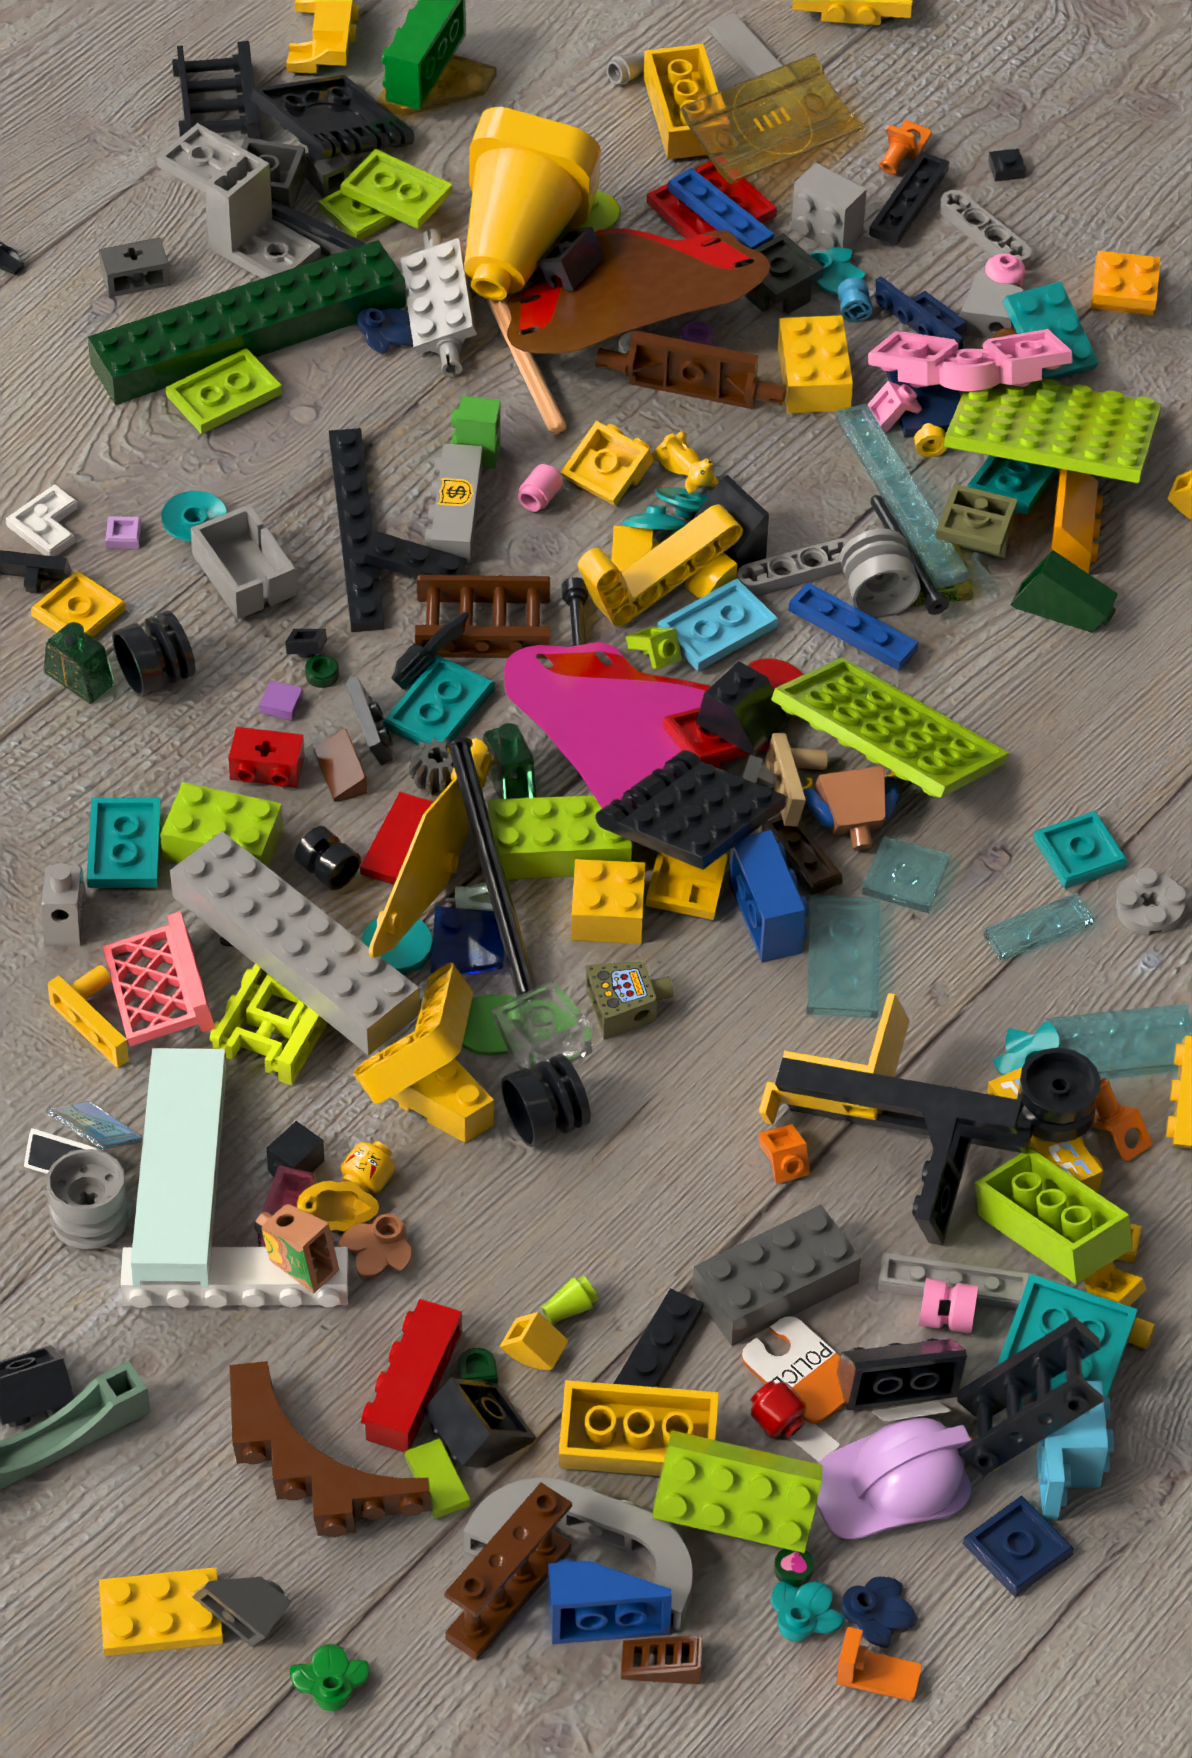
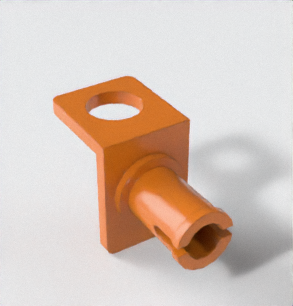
M908 120L904 121L901 128L889 125L887 128L889 149L882 161H880L879 167L884 172L895 175L905 156L917 159L932 134L931 130ZM914 131L920 134L921 138L918 143L916 136L910 132Z
M1100 1078L1101 1083L1096 1106L1097 1112L1091 1127L1110 1131L1122 1160L1129 1162L1152 1145V1140L1139 1109L1118 1105L1109 1079ZM1130 1128H1136L1139 1134V1140L1133 1148H1128L1124 1140L1125 1134Z

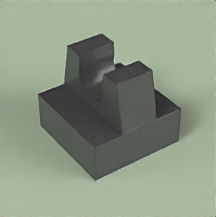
M750 755L742 778L771 789L776 774L761 767L763 759Z

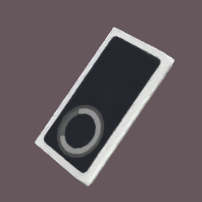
M31 1128L24 1167L48 1174L52 1164L65 1154L76 1150H101Z

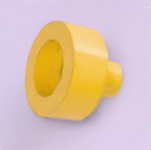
M931 423L923 425L922 429L914 436L917 453L926 458L937 457L943 454L947 447H944L945 431Z

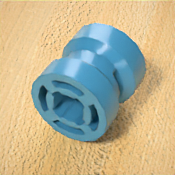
M850 278L840 283L837 293L843 318L849 322L866 320L872 313L867 282L860 278Z

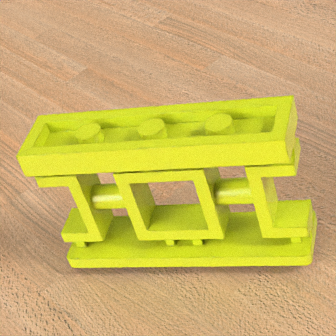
M255 963L252 969H247L244 973L237 995H232L229 998L225 1015L221 1022H215L216 1028L211 1030L209 1039L213 1043V1049H225L226 1058L231 1060L234 1059L240 1047L266 1056L264 1059L265 1072L272 1074L274 1071L278 1072L279 1081L292 1086L328 1022ZM272 994L297 1003L288 1019L263 1011ZM245 1017L247 1024L259 1028L256 1033L239 1028ZM272 1033L289 1038L283 1051L281 1042L270 1039Z

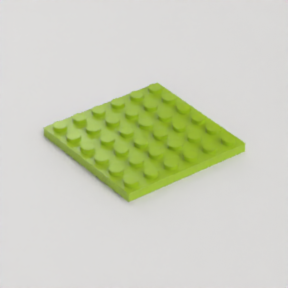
M1053 379L1033 381L1030 385L1023 387L999 383L992 388L963 392L946 432L944 447L1139 483L1158 423L1162 403H1157L1154 399L1145 396H1139L1136 399L1124 397L1122 393L1112 390L1105 391L1104 393L1092 391L1090 387L1085 385H1074L1073 387L1060 385V382Z

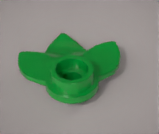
M326 1644L319 1647L312 1657V1663L295 1664L290 1667V1679L293 1686L300 1692L312 1694L313 1699L318 1705L327 1711H336L345 1707L351 1697L352 1690L363 1685L369 1677V1665L366 1660L348 1662L345 1651L340 1646L334 1644Z

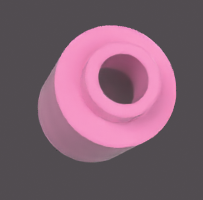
M537 465L519 488L518 500L520 504L532 512L545 508L563 486L560 472L551 465Z

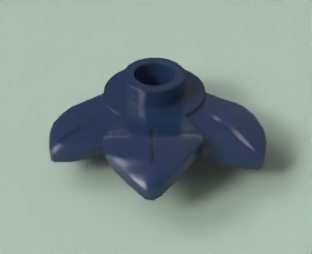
M369 307L360 311L357 319L359 330L365 335L366 342L372 349L384 355L388 351L390 344L413 347L411 327L409 326V313L398 308L379 310Z
M874 1577L867 1582L865 1587L852 1586L842 1596L841 1606L843 1615L851 1623L858 1624L859 1629L863 1630L862 1637L873 1645L888 1648L891 1641V1630L908 1629L917 1623V1617L912 1606L904 1599L899 1598L903 1584L894 1578ZM858 1601H861L866 1607L861 1606Z

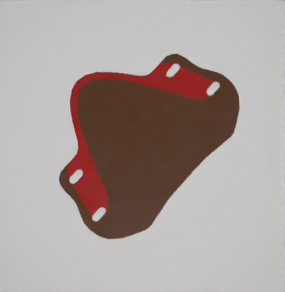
M626 228L595 231V234L605 257L574 291H566L561 279L555 275L554 277L558 283L555 289L551 288L548 283H544L519 291L508 299V308L512 319L508 327L507 338L515 348L524 352L541 354L579 351L636 328L684 313L736 301L766 278L769 274L770 264L762 253L743 246L733 234L724 230L710 231L684 240L667 239L647 232ZM715 238L722 239L719 243L705 247L701 246V243ZM748 259L754 260L752 264L745 265L739 268H735L733 266L734 264L741 261H745ZM533 295L541 296L537 300L520 303V300ZM536 326L540 328L536 332L519 335V332Z

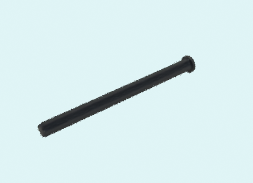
M470 738L455 739L446 744L445 749L447 753L451 754L516 995L518 998H531L535 995L537 988L470 748L473 746Z

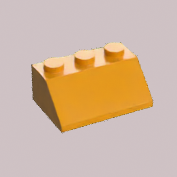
M1060 469L1051 551L1054 550L1089 573L1090 562H1097L1099 543L1092 542L1093 538L1099 539L1101 519H1095V514L1101 515L1103 495H1097L1098 481L1090 474Z

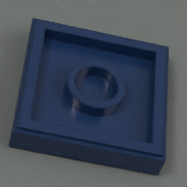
M1022 1495L966 1535L963 1540V1545L1014 1597L1071 1557L1074 1550Z

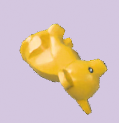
M680 431L676 436L673 433L667 435L663 442L654 450L652 454L653 459L659 461L666 469L676 474L688 475L685 481V488L689 494H693L697 488L705 486L716 487L719 483L714 476L713 462L710 459L700 461L697 452L687 444V434L684 431Z

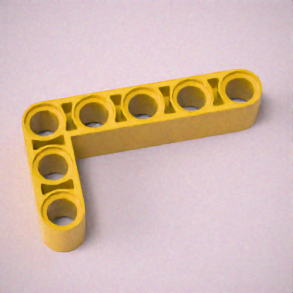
M717 504L705 510L623 572L618 569L600 548L590 549L582 555L578 562V569L595 605L614 626L620 627L633 620L733 546L742 536L743 528L722 505Z
M453 963L440 967L428 978L415 1031L370 1057L353 1072L354 1077L374 1104H379L443 1067L460 1053L473 990Z

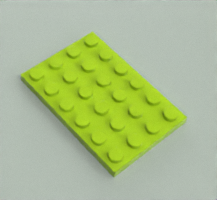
M843 657L775 688L771 698L786 713L798 715L808 721L812 728L829 733L836 737L843 746L860 751L865 754L869 761L884 765L894 771L898 778L922 787L926 794L933 797L942 798L1005 764L1009 755L1008 751Z

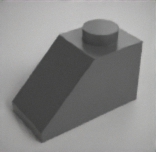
M261 1576L208 1581L192 1595L193 1599L251 1646H254L267 1636L291 1603L284 1596V1592L279 1585L273 1581L265 1580Z

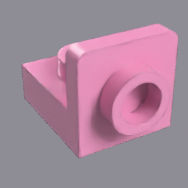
M890 381L881 388L864 408L877 430L885 433L906 410L916 414L922 410L916 400L917 394L911 387L906 384L898 385Z

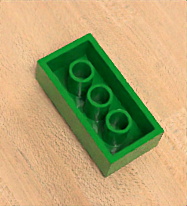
M418 0L414 9L408 11L402 28L399 27L396 30L393 42L390 47L387 46L382 54V64L385 65L382 86L386 88L387 102L416 110L421 109L466 36V0Z

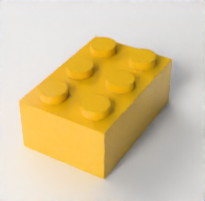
M843 315L779 318L778 352L783 385H787L785 397L787 413L851 411L853 381Z

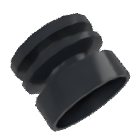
M169 610L158 613L157 618H146L144 622L145 631L139 624L133 623L113 632V647L121 671L133 692L140 697L162 689L164 684L163 676L169 683L174 684L179 682L180 677L187 679L195 674V660L189 640L180 622Z
M562 1054L551 1057L549 1062L543 1060L537 1063L535 1074L532 1070L525 1067L504 1076L501 1080L503 1100L511 1122L523 1142L531 1148L556 1137V1126L561 1132L566 1134L571 1132L574 1126L581 1128L590 1123V1106L584 1086L572 1063Z

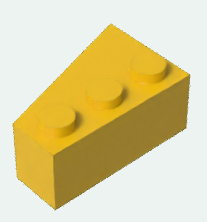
M1186 1035L1181 1044L1176 1043L1174 1065L1179 1066L1177 1080L1172 1079L1170 1101L1175 1102L1174 1116L1168 1115L1166 1137L1172 1138L1171 1147L1192 1149V1036Z
M455 1058L443 1067L390 1097L399 1102V1107L408 1112L412 1109L426 1117L429 1124L464 1143L494 1126V1099Z

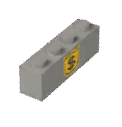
M443 443L442 457L436 456L435 476H439V480L432 481L431 499L436 500V503L429 504L428 524L433 525L432 528H426L425 546L467 558L466 564H471L482 476V446Z

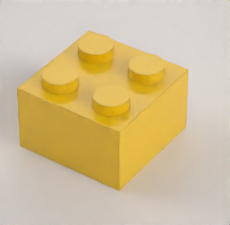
M575 859L571 941L641 944L645 886L644 862Z

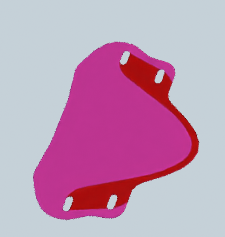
M603 642L570 647L550 645L525 647L509 656L504 667L505 691L509 699L549 736L580 773L602 808L610 805V802L618 798L620 800L625 791L630 790L632 786L647 775H651L654 770L662 769L665 762L669 759L671 760L673 756L682 751L662 727L663 718L699 708L704 692L711 687L693 681L642 673L633 668L615 647ZM597 651L605 653L612 661V665H604L595 653ZM544 654L553 664V667H544L536 655ZM719 763L713 765L714 767L723 770L720 767Z

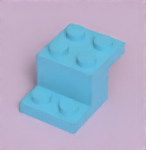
M1087 1381L1103 1395L1101 1381ZM1103 1396L1104 1402L1038 1442L1036 1459L1041 1513L1047 1522H1058L1060 1507L1067 1506V1488H1101L1103 1473H1109L1110 1471L1109 1452L1114 1451L1113 1429H1106V1419H1110L1109 1396Z

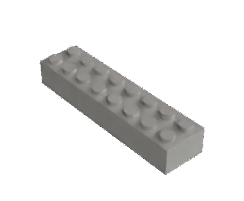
M223 831L170 870L172 893L178 902L251 961L260 966L262 970L367 1055H370L419 1016L420 996L418 986L380 956L371 958L369 947Z

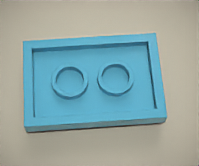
M736 578L658 621L657 627L676 628L681 655L697 671H700L777 628L778 618Z

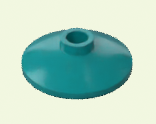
M659 487L656 490L657 497L676 508L675 515L689 519L694 518V514L699 511L709 495L696 491L693 494H689L686 489L677 487Z
M187 491L175 495L166 502L161 512V521L164 529L171 536L179 540L191 542V527L226 514L227 510L224 503L211 493Z
M648 505L645 513L636 514L623 520V525L649 529L678 530L688 524L682 519L666 514L665 506Z

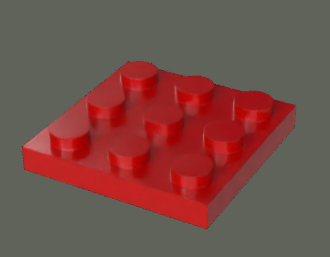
M721 157L694 169L760 223L763 224L776 217L777 207ZM668 183L647 193L646 203L685 239L717 230L669 192ZM715 238L701 243V246L705 247L716 244L722 239Z

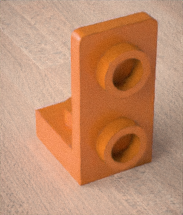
M847 1627L838 1663L836 1684L913 1701L922 1665L917 1662L867 1651L868 1647L861 1646L863 1630Z

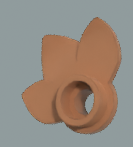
M382 1214L372 1224H355L342 1235L338 1243L339 1247H348V1251L357 1253L356 1269L359 1276L363 1278L379 1275L388 1265L395 1270L403 1271L409 1264L412 1255L411 1247L405 1241L406 1227L393 1214ZM386 1232L393 1233L392 1235H382Z

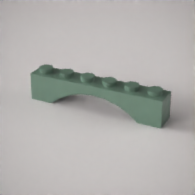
M130 1361L96 1377L77 1397L48 1419L24 1432L1 1440L0 1490L149 1414L148 1388Z

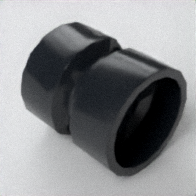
M318 826L309 831L301 839L295 852V860L310 873L315 874L316 878L330 890L335 891L346 886L355 877L361 864L360 855L346 843H341V840L325 826Z

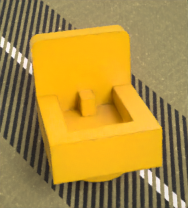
M1113 1261L1083 1280L1088 1293L1126 1306H1130L1147 1290L1143 1278L1115 1268Z

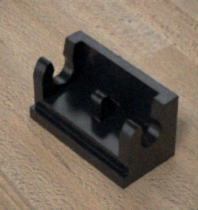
M593 227L569 228L544 253L536 264L538 268H541L551 288L555 289L558 285L554 277L556 275L561 279L566 291H574L605 255Z

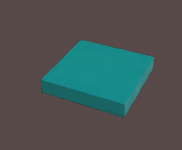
M1096 810L1034 831L1033 840L1064 889L1124 869L1127 866V858Z

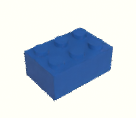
M772 830L748 835L731 848L729 885L761 962H767L802 953L803 938L807 937L804 921L805 917L809 916V908L805 896H799L798 884L794 870L787 868L784 846L781 842H776Z

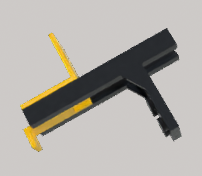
M888 993L868 1065L784 1051L776 1082H767L759 1113L766 1124L774 1125L779 1105L784 1103L788 1105L791 1111L930 1136L933 1152L931 1160H926L922 1170V1182H924L921 1195H916L914 1199L912 1214L927 1241L931 1244L943 1246L970 1144L1027 1154L1034 1126L1031 1121L1019 1119L1020 1112L1023 1111L1024 1107L1021 1100L895 1078L894 1075L908 1029L909 1019L897 995Z

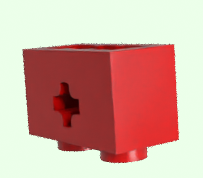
M236 727L228 757L230 780L298 788L305 758L304 734Z

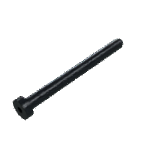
M879 495L872 496L870 504L884 528L897 531L906 539L883 498ZM906 539L921 591L926 597L925 607L931 615L940 614L948 608L949 600L944 593L936 590Z

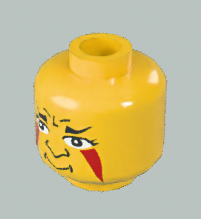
M364 1141L357 1143L341 1164L342 1182H356L363 1191L370 1195L378 1194L395 1172V1164L390 1158L392 1151L379 1141H374L373 1144Z

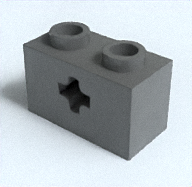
M161 238L99 249L101 274L109 297L171 286L169 262Z

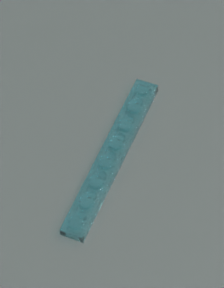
M867 403L837 410V423L936 588L968 581L969 571L952 543L935 539L939 522Z

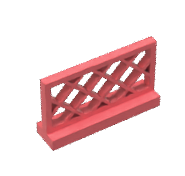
M181 911L167 915L170 925L103 946L130 1047L199 1024L202 1033L216 1028L190 935ZM167 939V942L159 951L150 948L153 943ZM132 952L126 962L114 959L116 955ZM142 956L152 958L146 968L136 965ZM162 962L173 964L166 974L156 971ZM129 973L138 975L132 985L122 982ZM148 979L158 981V984L152 991L142 988ZM169 985L179 987L172 997L162 994ZM135 996L145 999L138 1008L128 1006ZM155 1002L165 1005L159 1014L148 1012ZM175 1008L187 1011L188 1013L174 1019L168 1018ZM141 1019L151 1022L147 1028L133 1032V1029Z

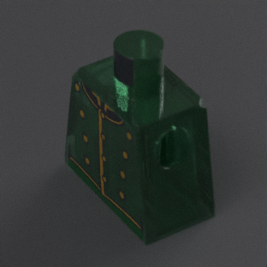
M68 623L46 642L44 673L90 705L114 685L105 647L85 633L80 623Z
M505 723L499 728L486 731L483 734V742L488 747V752L492 759L488 776L499 798H536L534 759L518 725ZM511 771L512 773L516 772L517 778L510 777Z

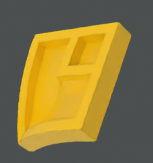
M658 852L645 906L714 920L728 855L723 854L702 870Z

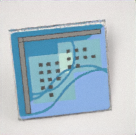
M90 1101L51 1107L46 1112L77 1133L73 1141L84 1144L86 1139L89 1142V1146L100 1150L141 1143L143 1140L142 1136Z

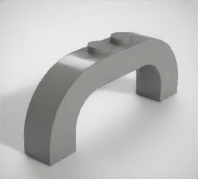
M530 1478L512 1482L494 1491L478 1505L471 1515L463 1531V1547L465 1552L477 1556L539 1483L542 1482L572 1502L571 1509L555 1527L638 1557L650 1568L654 1576L652 1583L671 1589L670 1628L681 1631L691 1604L693 1570L690 1554L679 1534L667 1522L652 1518L651 1512L638 1508L631 1501L617 1500L603 1495L593 1487H581L553 1478Z

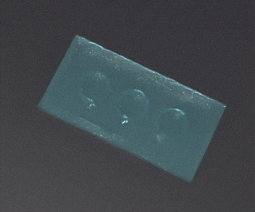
M811 895L806 1014L878 1018L881 898Z

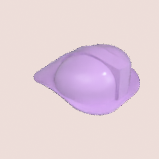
M925 1417L900 1419L885 1425L870 1436L850 1443L826 1455L818 1463L823 1465L817 1507L830 1532L839 1538L859 1539L903 1525L946 1518L959 1512L966 1505L971 1494L970 1480L964 1470V1459L959 1455V1449L971 1442L964 1425L947 1428L940 1422Z

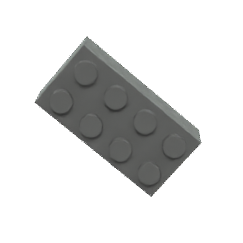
M819 1205L695 1265L692 1291L698 1300L704 1303V1308L732 1346L772 1326L783 1317L793 1316L859 1282L861 1258L824 1207Z

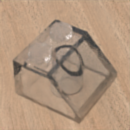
M554 980L492 1009V1015L512 1061L519 1069L526 1067L535 1074L537 1063L543 1060L549 1062V1059L555 1055L562 1054L573 1063L592 1053L591 1023Z

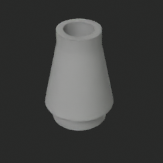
M644 52L614 56L606 66L607 75L611 82L626 85L644 72Z

